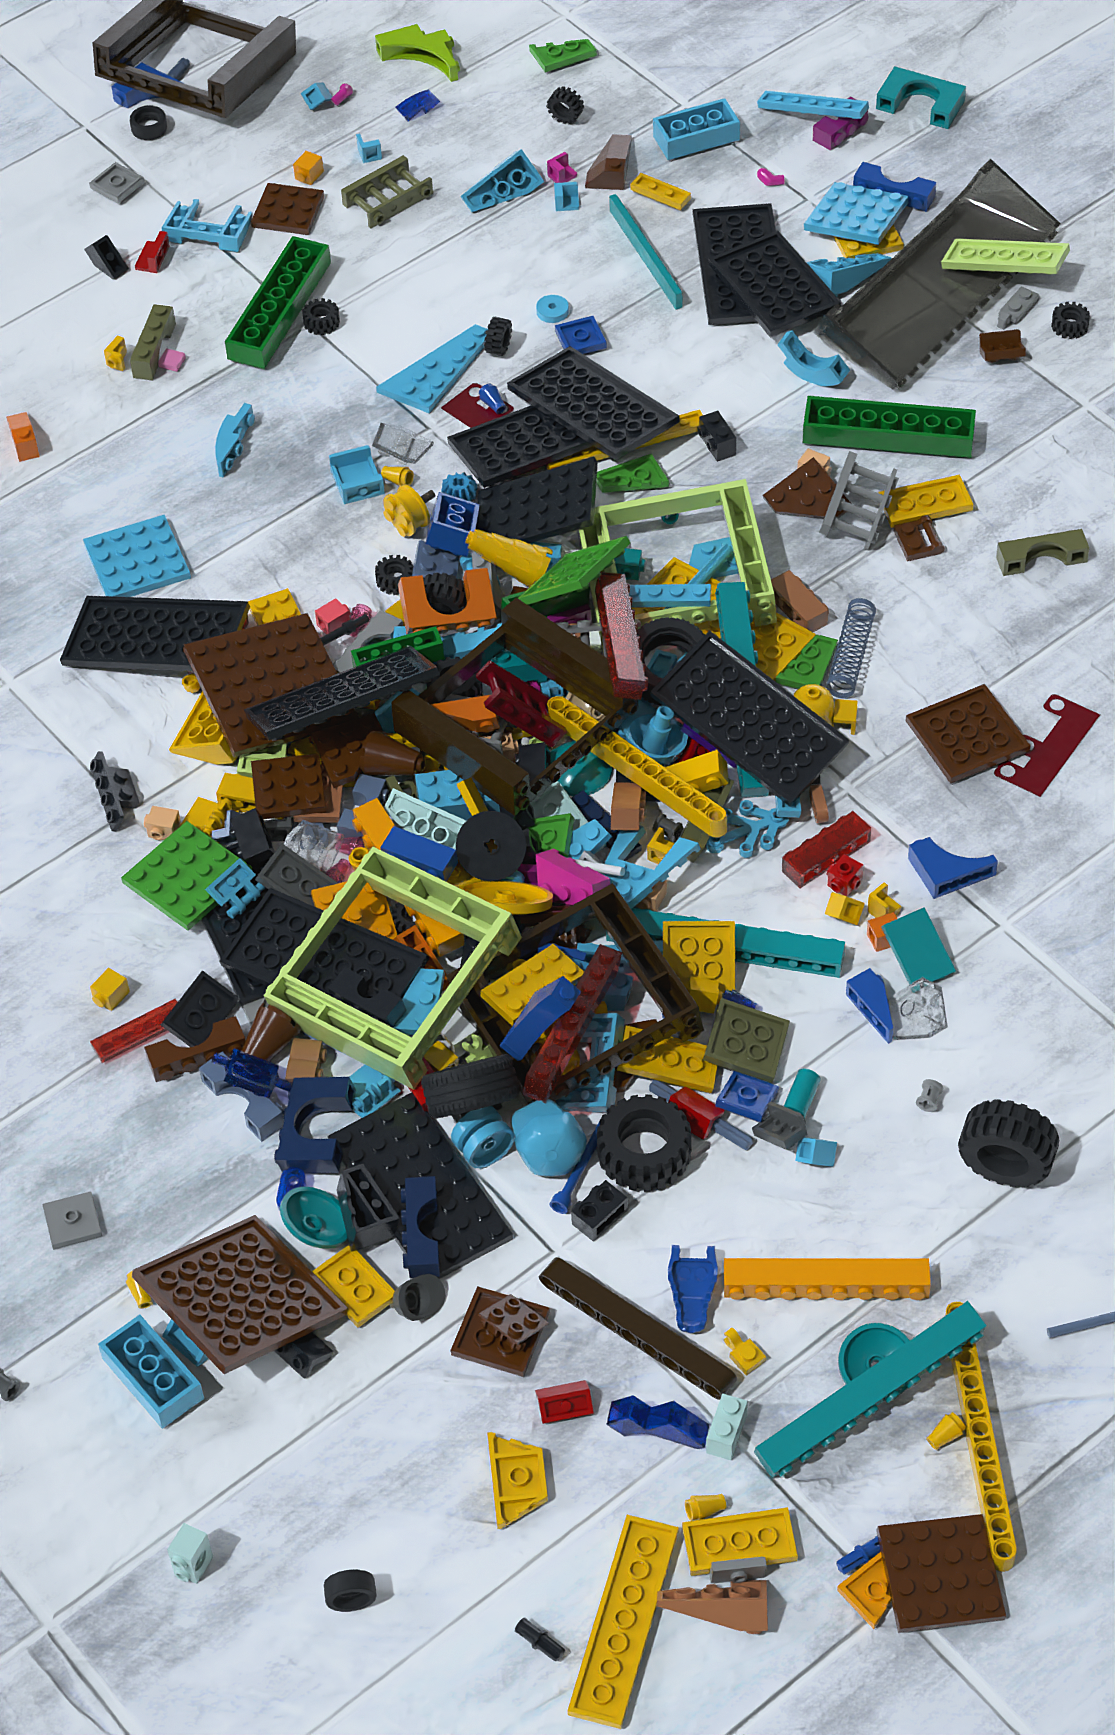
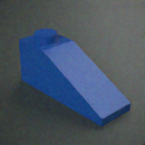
M868 968L846 981V996L889 1044L893 1038V1024L885 983L879 974H875L871 968Z

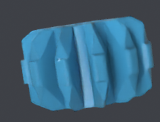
M456 472L455 475L448 474L447 479H443L441 492L471 502L476 499L477 483L472 475L467 476L465 472L462 474Z

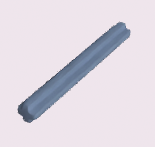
M653 1080L649 1085V1091L657 1096L666 1098V1102L669 1101L672 1094L677 1092L662 1081ZM722 1118L714 1121L711 1130L744 1150L750 1148L753 1143L751 1136Z

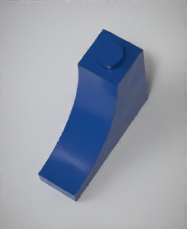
M142 62L135 67L168 79L181 82ZM118 83L111 86L114 102L126 108H130L144 100L161 98Z
M931 837L919 839L909 844L908 860L933 899L996 876L998 861L994 854L981 858L957 856L940 848Z
M564 976L537 990L500 1044V1047L517 1061L523 1059L541 1034L561 1015L570 1010L581 991Z

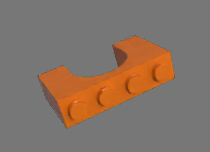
M488 568L465 571L463 582L467 605L461 612L452 615L439 613L430 606L426 597L423 575L401 577L398 588L406 635L435 626L439 634L455 629L458 632H463L472 627L490 628L496 620V612Z

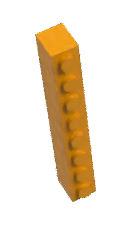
M375 798L352 810L354 815L352 824L357 833L361 831L363 834L362 839L367 849L375 847L381 850V845L395 825L378 798ZM405 906L409 916L414 915L416 918L415 924L420 933L426 934V941L432 951L436 950L440 957L464 946L463 933Z
M724 1258V1298L735 1300L742 1298H757L760 1300L768 1298H783L786 1300L794 1298H808L811 1300L820 1298H834L836 1300L846 1298H859L862 1300H869L871 1298H885L887 1300L911 1298L913 1300L929 1298L930 1294L929 1258Z

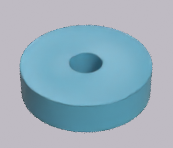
M547 295L538 300L536 313L538 318L544 322L557 323L568 316L569 305L562 296Z

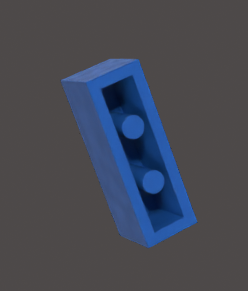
M393 826L380 847L381 851L445 882L448 881L458 864L455 849Z

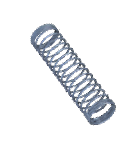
M856 598L850 601L844 625L842 626L831 672L826 684L827 690L833 696L839 698H848L855 691L866 644L868 643L876 614L875 605L867 599ZM855 606H864L869 608L872 611V614L864 610H852L851 608ZM854 611H862L869 616L858 615ZM853 627H859V628H861V629H863V630H858V629H855V628H853ZM849 632L854 636H847L846 633ZM851 632H857V633H859V634H861V635H856V634H853V633H851ZM845 648L850 652H843L841 649ZM840 654H844L848 657H841ZM840 664L846 668H839L837 665ZM848 668H856L857 671L854 672ZM836 670H840L844 673H837ZM836 680L842 684H849L851 688L839 687L833 681ZM830 682L839 689H852V691L848 693L837 692L831 687Z

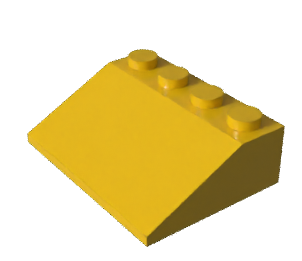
M202 691L169 751L216 765L234 763L238 756L233 757Z

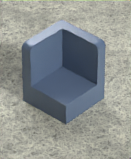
M228 810L224 828L213 830L212 839L226 846L238 843L231 835L230 828L233 826L230 819L241 813Z

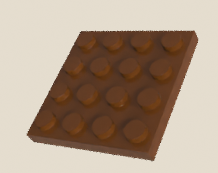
M985 684L906 715V723L950 784L1030 751L1031 745Z
M983 1514L877 1527L876 1531L898 1633L1005 1620L1006 1612L991 1555Z

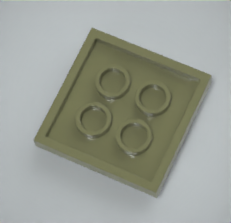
M721 998L703 1061L773 1083L790 1020Z

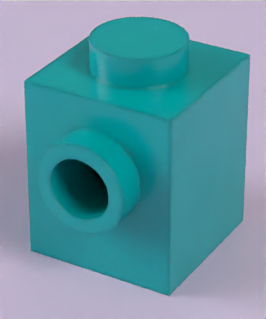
M625 548L623 555L614 558L618 578L639 581L640 573L645 571L646 559H642V550Z

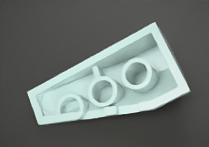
M394 788L384 806L387 814L404 830L456 850V838L466 820Z

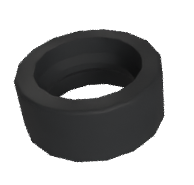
M141 106L130 115L131 132L138 139L154 140L164 135L167 130L166 115L157 106ZM146 120L158 121L152 125H139Z
M349 1569L339 1571L325 1579L323 1584L325 1603L328 1608L334 1611L351 1612L361 1610L374 1603L377 1597L375 1578L372 1573L366 1570Z

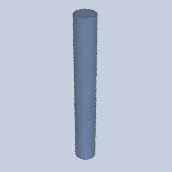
M1115 1311L1047 1328V1335L1049 1338L1113 1323L1115 1322Z

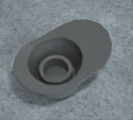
M431 1274L420 1275L406 1281L395 1290L393 1303L390 1304V1308H394L399 1315L408 1320L418 1321L435 1314L442 1308L446 1297L445 1288L441 1280Z

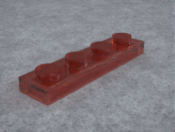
M176 998L91 1040V1047L101 1063L167 1031L161 1026V1023L177 1004Z

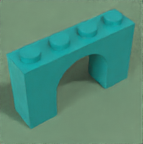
M894 66L877 93L876 109L894 114L905 98L913 95L928 96L936 101L931 108L930 125L949 129L965 102L966 86Z

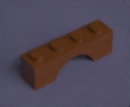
M233 1016L213 1023V1029L208 1039L197 1046L179 1047L166 1039L145 1046L144 1049L155 1082L169 1080L185 1072H192L221 1052L228 1058L239 1056L246 1040L237 1017Z

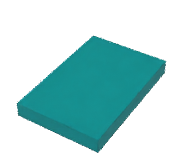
M925 907L886 923L881 927L912 991L956 972Z

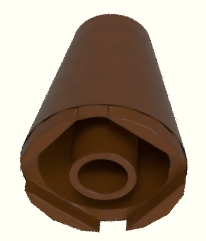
M371 731L363 742L362 748H365L364 756L360 755V769L363 774L368 776H415V774L423 772L426 767V759H424L422 753L380 731Z
M262 1003L258 1008L239 1055V1059L242 1061L240 1065L250 1072L253 1070L259 1071L299 1035L301 1031L300 1026L296 1024L294 1027L290 1023L292 1018L280 1009L270 1004L265 1008V1003Z

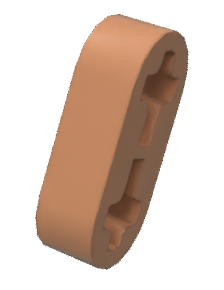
M810 785L809 798L816 824L828 822V808L822 785Z

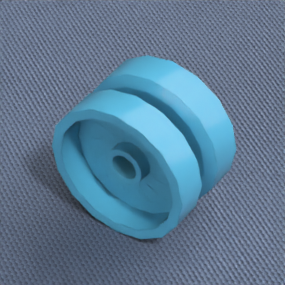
M493 1106L468 1112L458 1121L451 1133V1141L463 1153L467 1162L473 1168L479 1169L499 1161L507 1154L515 1140L514 1132L503 1121L502 1116Z

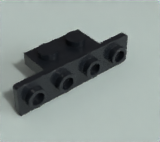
M98 751L90 762V771L95 779V786L98 789L101 804L106 813V820L110 825L111 831L116 832L124 819L121 807L137 808L140 802L129 769L108 767L103 751Z

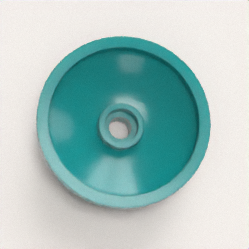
M576 741L561 744L550 752L551 764ZM590 752L579 759L572 769H568L563 773L558 781L569 796H575L582 790L591 795L601 790L609 782L612 775V766Z
M297 1187L290 1190L282 1199L280 1204L282 1221L288 1231L299 1241L306 1245L323 1249L338 1247L346 1241L347 1234L339 1200L331 1194L314 1187Z
M869 1323L856 1328L845 1338L839 1351L838 1367L844 1383L848 1384L871 1368V1363H878L910 1340L897 1328L883 1323ZM905 1386L898 1392L902 1394L908 1387Z

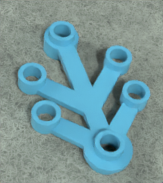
M743 800L740 803L739 812L744 816L753 815L762 819L754 821L733 815L731 809L724 808L726 815H729L727 817V824L730 823L741 827L727 832L722 837L710 836L706 843V849L710 853H720L724 849L725 843L747 835L745 842L740 844L739 854L744 858H749L753 855V846L760 830L768 827L767 833L760 838V846L765 850H769L774 846L777 830L788 824L789 817L775 818L777 817L776 808L768 811L754 807L753 803L749 800Z

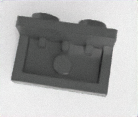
M772 1101L767 1104L770 1116L752 1127L754 1136L785 1150L793 1147L795 1143L808 1135L805 1126L806 1121L801 1113Z

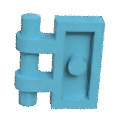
M239 858L205 890L221 907L228 901L232 907L227 911V915L230 918H234L237 914H242L251 901H256L261 896L260 893L265 890V886L259 882L254 886L250 882L256 874ZM243 888L246 894L239 899L235 894Z

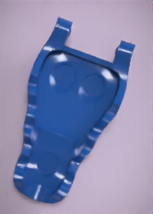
M671 1245L668 1281L676 1307L677 1326L683 1332H701L706 1326L707 1310L718 1278L715 1246H707V1258H680V1245Z

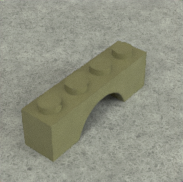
M153 304L130 359L133 378L153 381L159 367V351L163 338H171L176 326L173 306Z
M1082 529L998 542L996 558L1002 575L1008 576L1024 573L1026 565L1032 559L1042 556L1059 559L1066 566L1088 562L1089 545Z

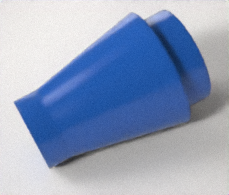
M488 383L479 390L480 400L493 409L496 414H501L506 410V405L495 385Z

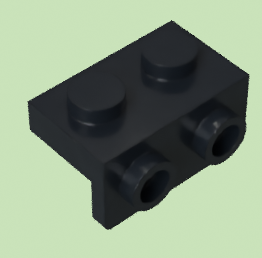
M313 1332L274 1350L304 1379L310 1376L313 1366L331 1359L334 1352Z

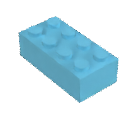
M724 98L653 118V137L667 160L740 140V121Z
M450 770L415 774L416 792L419 800L466 821L472 817L457 787V783L463 781L462 778ZM479 791L488 811L500 812L499 805Z
M140 1314L98 1343L104 1362L162 1429L204 1399L201 1383Z

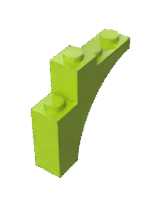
M418 24L375 35L376 51L382 62L396 59L420 61L442 71L451 82L458 80L460 66L458 61L453 58L452 47H454V41L445 29L425 34L424 30L421 31Z

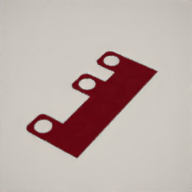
M472 383L441 407V409L470 428L507 415L514 410V407L504 400L503 402L508 409L505 413L496 414L490 407L485 409L476 402L480 400V396H471L469 390L474 387L481 389L483 386L478 383Z
M1052 694L1043 705L1045 710L1061 717L1045 740L1041 742L1028 735H1023L1026 740L1034 743V748L1024 754L1031 758L1023 768L1007 760L1000 763L994 771L995 776L1041 797L1101 715L1057 694ZM1054 699H1059L1063 701L1064 708L1054 710L1050 707V702ZM1009 765L1015 769V774L1006 777L1001 774L1000 769L1003 766Z

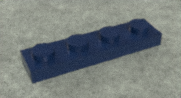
M582 790L571 797V799L588 822L596 819L612 836L606 842L607 847L611 850L620 830H611V816ZM639 842L624 861L629 860L642 851V845Z

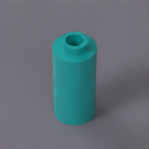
M803 1068L798 1070L784 1107L801 1113L805 1118L821 1081L820 1076L810 1069Z

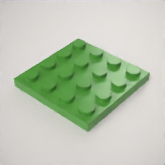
M623 536L565 554L518 599L527 605L531 604L534 606L545 599L551 601L558 595L565 597L575 590L581 592L589 587L588 583L597 579L603 569L610 567L613 564L612 560L625 553L624 549L630 544L628 537Z
M186 821L124 874L121 880L124 885L189 931L218 905L205 889L239 858ZM244 862L253 871V867Z

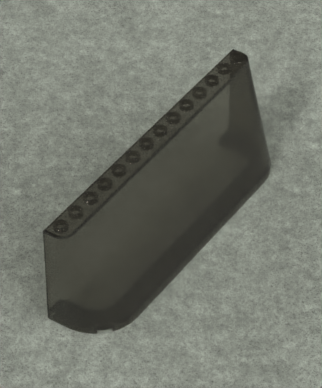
M990 159L978 170L965 189L841 307L836 304L825 314L814 330V334L892 390L895 388L901 389L908 381L905 379L907 376L912 378L919 370L918 366L920 364L924 366L931 359L930 354H936L943 347L941 344L943 341L948 343L955 335L953 332L955 329L959 332L967 323L965 320L967 318L971 320L978 313L977 308L980 307L982 309L990 301L988 297L990 295L995 297L1002 289L1000 285L1006 286L1013 278V273L1003 271L942 269L941 261L954 240L976 239L1045 242L1049 240L1051 242L1058 234L1056 230L1061 223Z

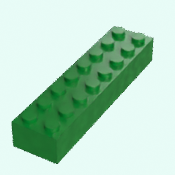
M295 236L291 237L226 338L225 348L228 360L265 369L331 264L329 245Z
M807 396L802 443L971 458L976 410Z

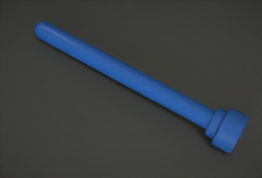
M599 1122L586 1145L580 1162L575 1165L562 1191L554 1194L549 1203L550 1207L557 1213L566 1214L572 1204L571 1194L597 1147V1127L600 1126Z

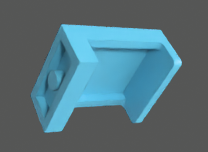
M369 445L329 455L330 470L344 504L385 494L383 478L377 472Z

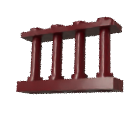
M488 661L476 674V678L491 687L492 694L484 701L485 708L538 740L545 742L552 748L567 733L563 725L550 718L547 703L551 697L492 661Z

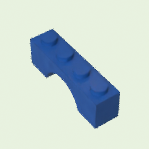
M863 161L854 175L853 186H862L874 190L880 189L883 192L908 196L907 207L927 212L935 199V181L917 177L909 182H894L882 174L881 166Z

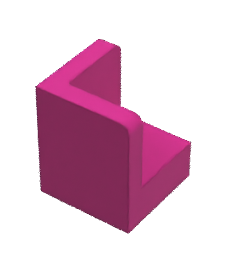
M566 152L547 161L548 177L555 183L568 182L577 177V172L569 166L568 154Z

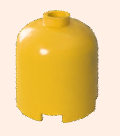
M808 684L795 691L793 695L795 698L834 727V699L829 690L821 685Z

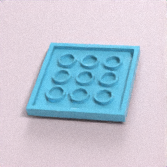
M834 182L805 221L804 230L879 245L908 204V196L901 195L900 193L883 192L880 189L874 190L862 186Z
M165 514L83 539L84 546L105 596L132 597L191 579L190 571Z

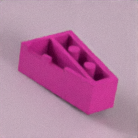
M554 848L536 854L538 886L549 890L553 894V902L574 905L610 885V878L588 866L583 867L577 864L576 860L571 857L566 858L560 855L559 851Z

